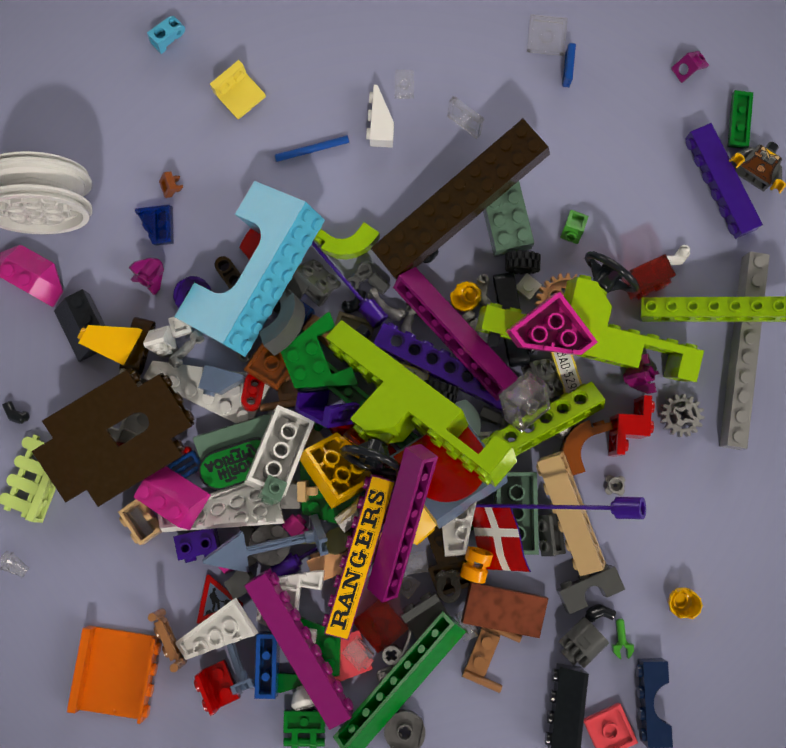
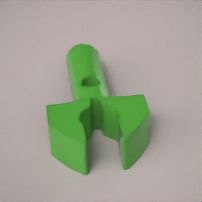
M617 619L618 641L615 645H612V652L621 659L620 650L623 645L626 648V657L629 659L634 652V644L626 641L624 620Z

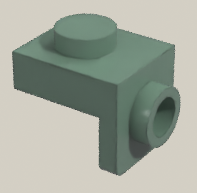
M269 475L257 497L261 498V502L270 506L278 504L282 499L287 482Z

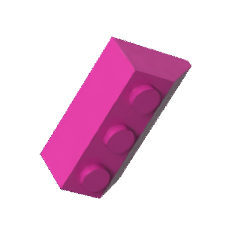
M165 466L145 478L133 497L177 527L190 530L211 494Z

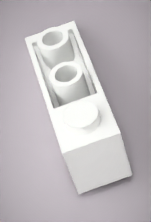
M374 85L373 92L369 93V103H372V110H368V121H371V128H367L366 139L370 140V146L393 148L394 121L378 85Z
M170 326L150 330L143 342L145 348L158 356H162V358L170 357L173 352L178 350Z

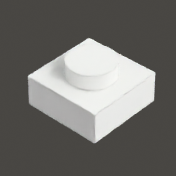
M528 273L516 285L517 292L528 301L542 286Z
M175 317L168 318L174 338L193 332L192 327Z

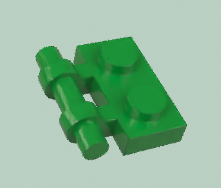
M284 710L283 733H292V737L284 738L283 746H291V748L325 747V738H317V733H325V722L318 710ZM299 733H310V738H299Z

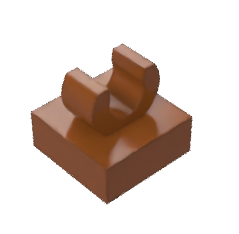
M171 171L164 172L159 180L165 198L172 197L175 192H180L183 188V185H176L175 183L179 181L180 176H173Z

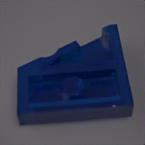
M170 204L135 209V213L140 217L142 226L148 232V237L152 244L155 246L174 244L173 207Z

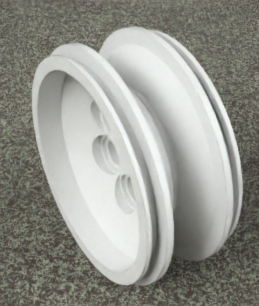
M20 151L0 154V228L28 234H58L83 227L88 223L92 215V205L84 198L92 189V180L87 170L71 159L49 153Z

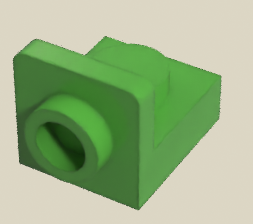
M570 210L560 238L578 244L589 216Z

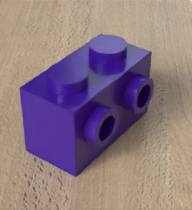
M217 528L203 529L173 537L178 561L184 559L185 563L196 561V556L204 555L206 557L221 546Z

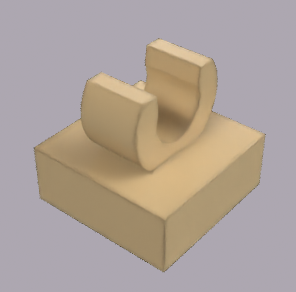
M309 480L297 482V502H307L309 496L318 495L317 486H309Z

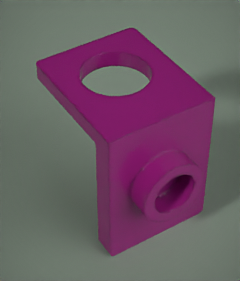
M700 51L687 53L671 69L679 81L683 83L694 72L707 68L709 64ZM683 63L688 66V72L685 75L679 72V67Z

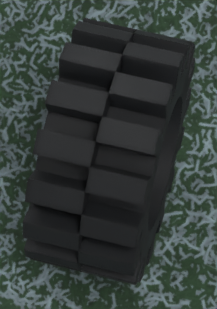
M518 250V252L512 251L505 255L506 272L535 274L540 271L541 255L539 253Z
M424 380V382L451 402L456 403L459 388L439 381Z

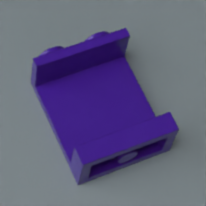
M328 389L298 392L295 412L326 428L353 424L350 418L359 409L360 404L350 402L327 405L330 391Z

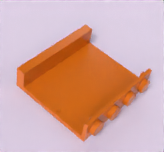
M90 625L82 628L67 712L75 714L79 710L115 715L138 719L137 724H141L148 718L151 706L148 705L149 697H152L154 691L152 679L158 669L156 657L160 654L162 644L159 642L160 639L153 635Z

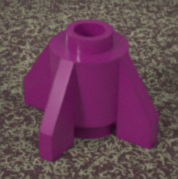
M147 258L133 262L129 269L135 275L130 280L148 287L147 289L153 295H156L161 287L164 272L163 263L157 258Z
M648 353L641 356L639 368H627L623 378L624 382L631 388L651 394L657 392L655 383H651V381L655 380V375H658L659 372L654 371L651 365H646L650 363Z

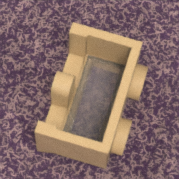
M137 499L118 511L121 516L119 517L120 522L124 527L129 528L131 531L130 536L136 544L144 545L162 533L159 528V521L152 510Z

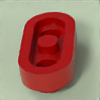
M250 374L245 378L241 405L247 411H256L261 405L265 383ZM257 382L258 385L252 386L251 383ZM253 400L255 403L248 404V401Z

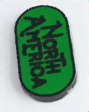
M252 437L207 453L199 464L198 470L201 481L207 487L214 490H224L244 483L262 438Z

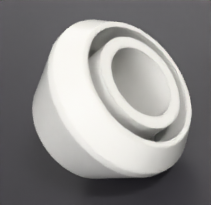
M304 686L297 687L292 696L291 707L296 711L314 707L315 705Z

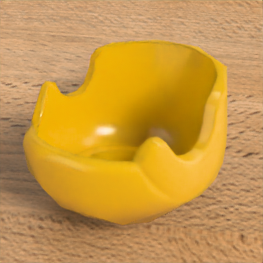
M470 281L459 283L456 285L455 290L450 293L451 304L459 311L473 310L479 305L482 293L476 283Z
M686 587L673 590L669 594L667 602L670 611L680 619L696 618L701 613L703 606L698 594Z

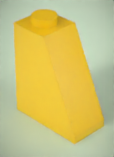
M88 325L86 329H81L77 338L80 339L79 344L124 366L143 330L140 328Z

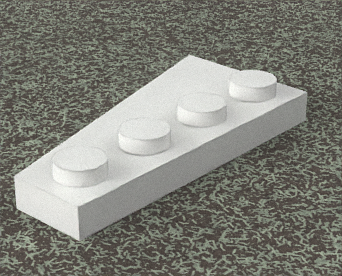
M235 598L176 641L175 644L184 659L187 660L247 637L255 636L259 632L237 598Z

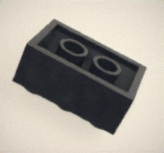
M81 289L65 297L54 310L78 362L97 354V352L79 344L80 339L77 337L81 329H86L88 325L105 326L91 295Z

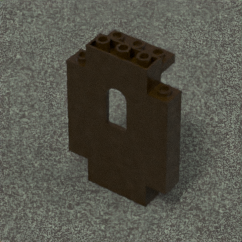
M129 368L42 420L52 439L32 450V453L65 503L87 490L97 507L183 456L185 447L180 439L176 440L175 436L195 424L193 422L195 418L189 409L186 410L183 406L184 400L178 392H174L171 387L173 383L168 375L164 376L163 373H160L141 385L139 374ZM134 413L145 414L149 420L148 428L118 446L108 429Z

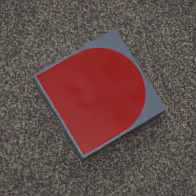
M469 424L458 437L459 440L478 454L485 447ZM425 434L405 447L422 444L438 456L424 509L439 529L462 514L470 505L484 499L508 483L506 474L496 487L490 483L486 485L478 478L479 474L474 470L472 473L462 466L463 462L458 458L456 460L452 459L446 453L447 450L443 446L437 447L431 442V437ZM405 447L390 457L401 464Z

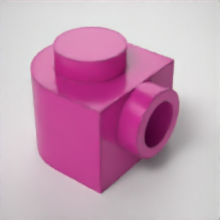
M292 514L282 524V527L290 536L304 534L303 532L309 531L304 525L307 523L300 514L296 516Z

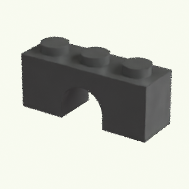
M606 564L604 570L583 576L579 575L578 580L571 582V580L565 581L560 584L561 588L556 589L565 611L568 614H572L588 607L585 600V592L589 587L597 586L606 598L625 590V587L616 567Z

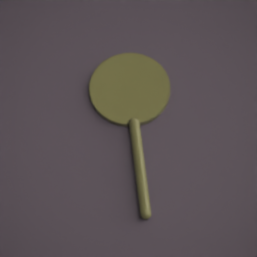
M340 527L326 533L327 542H325L328 553L338 555L346 552L348 548L345 547L348 535L352 536L351 532L348 530L344 533Z

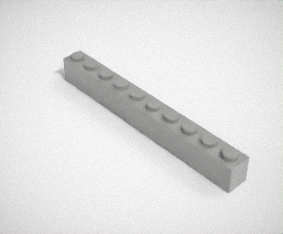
M749 252L742 257L737 297H765L769 254ZM734 322L719 447L736 450L748 448L762 322Z

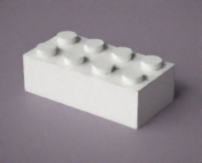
M277 405L273 410L244 484L260 490L264 486L267 477L271 475L287 482L282 498L286 496L314 421Z

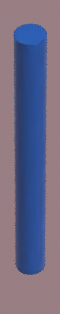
M347 135L275 154L276 162L347 144L349 143V138Z

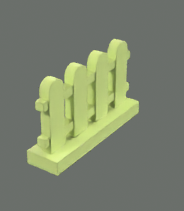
M33 434V437H25L22 440V446L27 449L25 456L19 455L14 459L15 466L20 469L17 475L10 474L7 477L6 482L9 486H12L10 493H2L0 495V504L5 505L4 510L10 511L12 508L22 512L21 517H24L25 520L43 523L56 488L40 463L31 459L33 456L32 450L45 443L39 440L40 436ZM26 471L37 474L35 481L24 478ZM19 489L29 493L27 500L16 496Z

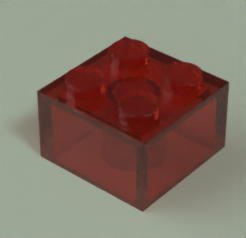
M666 254L629 270L638 281L639 289L635 293L627 292L630 300L636 297L640 300L654 290L658 292L672 283L671 279L676 274ZM624 277L620 279L622 282L630 285Z

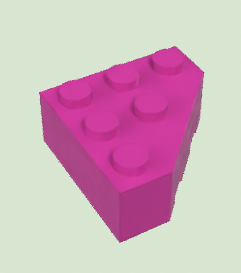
M561 292L551 295L506 330V333L518 348L569 355H582L598 342Z

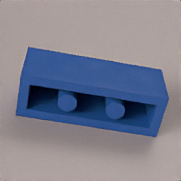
M259 631L256 634L254 699H276L278 695L280 646L271 631Z

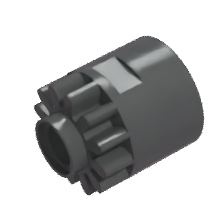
M585 617L558 641L564 647L561 653L574 666L578 662L583 668L609 644L608 640Z

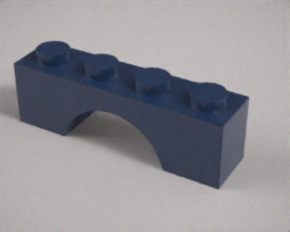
M663 658L638 659V664L636 665V676L639 677L637 696L641 707H638V717L642 723V728L639 729L640 741L647 748H673L672 726L660 719L654 709V698L657 691L669 683L668 661Z

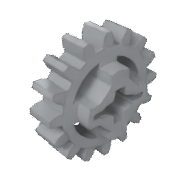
M682 394L680 398L678 395H674L673 400L668 398L666 399L667 404L661 405L664 411L659 412V415L664 416V419L660 420V423H666L663 429L670 428V435H674L677 432V437H682L683 434L687 437L691 436V432H698L696 427H702L699 420L705 418L700 415V412L704 411V409H698L697 406L700 402L694 403L693 396L686 399V394ZM676 403H683L680 408L673 406ZM680 412H683L682 416L685 417L684 419H680ZM684 424L690 425L686 429H681Z

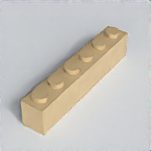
M564 451L541 457L537 461L536 469L539 476H542L545 482L543 487L545 493L551 498L552 502L550 505H584ZM552 509L553 513L557 514L559 530L561 533L564 532L566 549L568 552L571 551L573 556L572 564L574 569L578 570L579 575L583 576L604 570L606 562L586 510Z

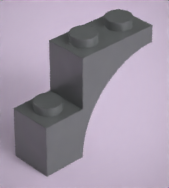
M253 526L239 527L244 533L245 545L249 546L251 536L256 531ZM251 555L247 557L249 567L258 562ZM236 570L233 576L224 582L233 599H238L247 593L244 585L254 578V575L251 571L247 573Z

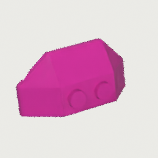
M23 245L0 252V278L54 308L63 293L55 264Z

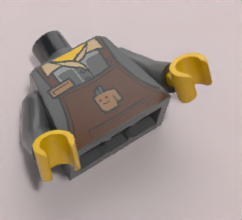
M769 142L766 147L759 144L756 148H746L735 153L729 160V162L733 161L736 163L735 170L738 176L763 192L770 187V190L775 188L780 194L786 187V183L782 180V166L780 165L782 158L775 154L779 146L774 142Z

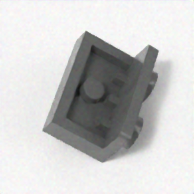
M557 514L538 515L541 556L566 554L564 535L559 530Z

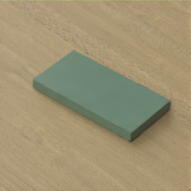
M270 413L194 436L193 441L200 461L207 453L252 437L262 438L271 418Z

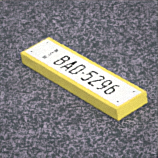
M550 352L552 361L556 365L557 376L563 384V393L575 391L582 383L573 355ZM576 401L577 404H584L582 401Z

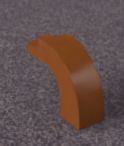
M590 420L572 428L570 433L565 436L559 452L564 451L573 476L586 472L581 459V449L584 442L593 435L613 430L611 422L605 423L604 420L592 423V427Z

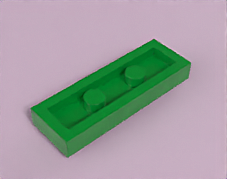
M734 90L732 93L727 147L740 149L749 147L754 92Z

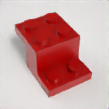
M643 395L634 399L633 414H616L610 417L613 430L609 431L608 456L617 457L625 455V451L627 452L629 448V441L626 438L642 439L651 436V433L654 431V422L651 421V415L655 410V402L652 401L651 395Z

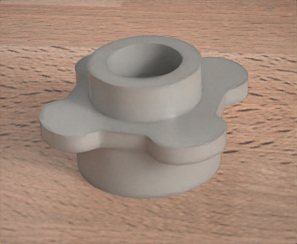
M608 475L605 478L607 482L606 494L611 495L615 493L621 496L625 493V478L623 476L613 477Z

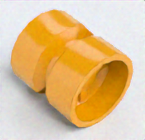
M468 546L465 554L467 562L462 564L460 576L471 582L485 583L488 574L486 567H490L493 554L478 547Z

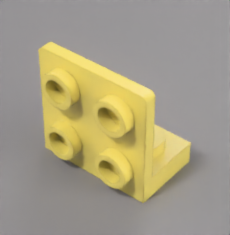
M239 60L210 83L213 93L238 120L266 97L265 93L248 76L244 65Z

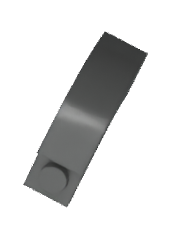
M285 289L279 299L281 309L277 318L270 325L259 331L263 345L274 356L294 341L302 328L305 318L304 304L290 289Z

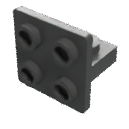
M314 259L298 266L295 271L309 285L305 294L319 307L325 303L332 291L341 286L337 278L325 270L320 262Z
M551 358L532 361L529 365L521 367L534 405L564 394L563 384L557 376L556 365Z

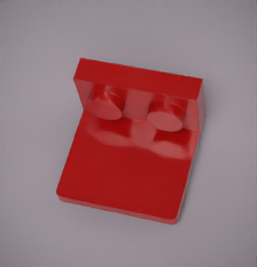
M225 659L202 669L194 676V686L197 692H201L203 708L206 712H209L210 716L214 715L220 707L241 697L240 694H232L230 686L234 685L235 682Z

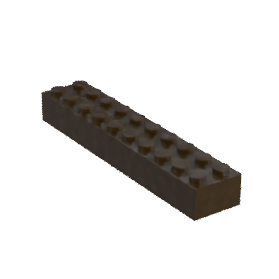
M522 118L372 246L371 250L395 279L400 274L419 266L427 257L432 255L550 155L548 145Z

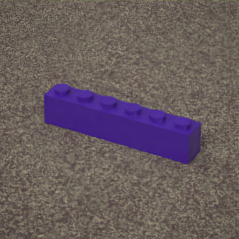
M712 123L691 131L685 138L686 146L691 150L694 162L700 168L702 178L708 184L711 196L717 202L719 212L728 224L730 234L737 239L757 230L763 224L732 162H729L730 158Z

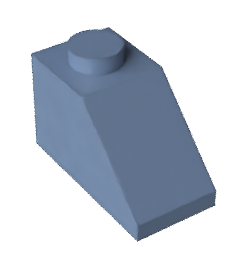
M205 365L198 388L204 390L203 394L215 397V394L222 395L244 383L246 377L238 373Z

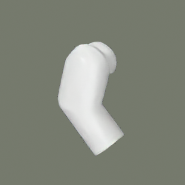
M682 245L675 255L664 256L663 264H683L690 255V247Z

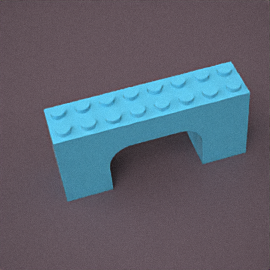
M257 181L253 182L235 213L249 227L261 234L260 243L237 283L227 292L214 293L194 282L174 316L244 357L251 350L253 343L259 335V331L262 330L267 319L272 314L275 305L281 298L282 293L291 281L293 274L302 262L304 255L312 245L314 238L325 221L306 201Z

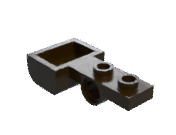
M436 526L435 530L427 537L437 564L429 566L428 570L439 598L469 587L470 581L460 576L462 564L467 562L465 555L445 557L442 527L439 529Z

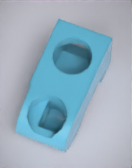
M170 16L148 31L147 35L150 43L162 54L167 50L166 47L184 34L185 27L175 16Z

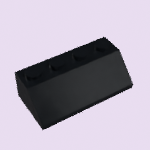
M557 663L556 669L553 668L552 681H555L554 690L551 689L549 698L550 702H552V709L547 714V723L550 726L549 732L545 733V745L548 748H581L589 674L580 666Z

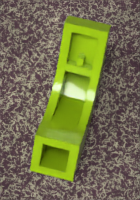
M364 222L358 231L349 238H334L320 229L313 241L319 245L323 244L321 250L325 255L335 259L348 260L360 257L370 251L371 247L380 239V233Z

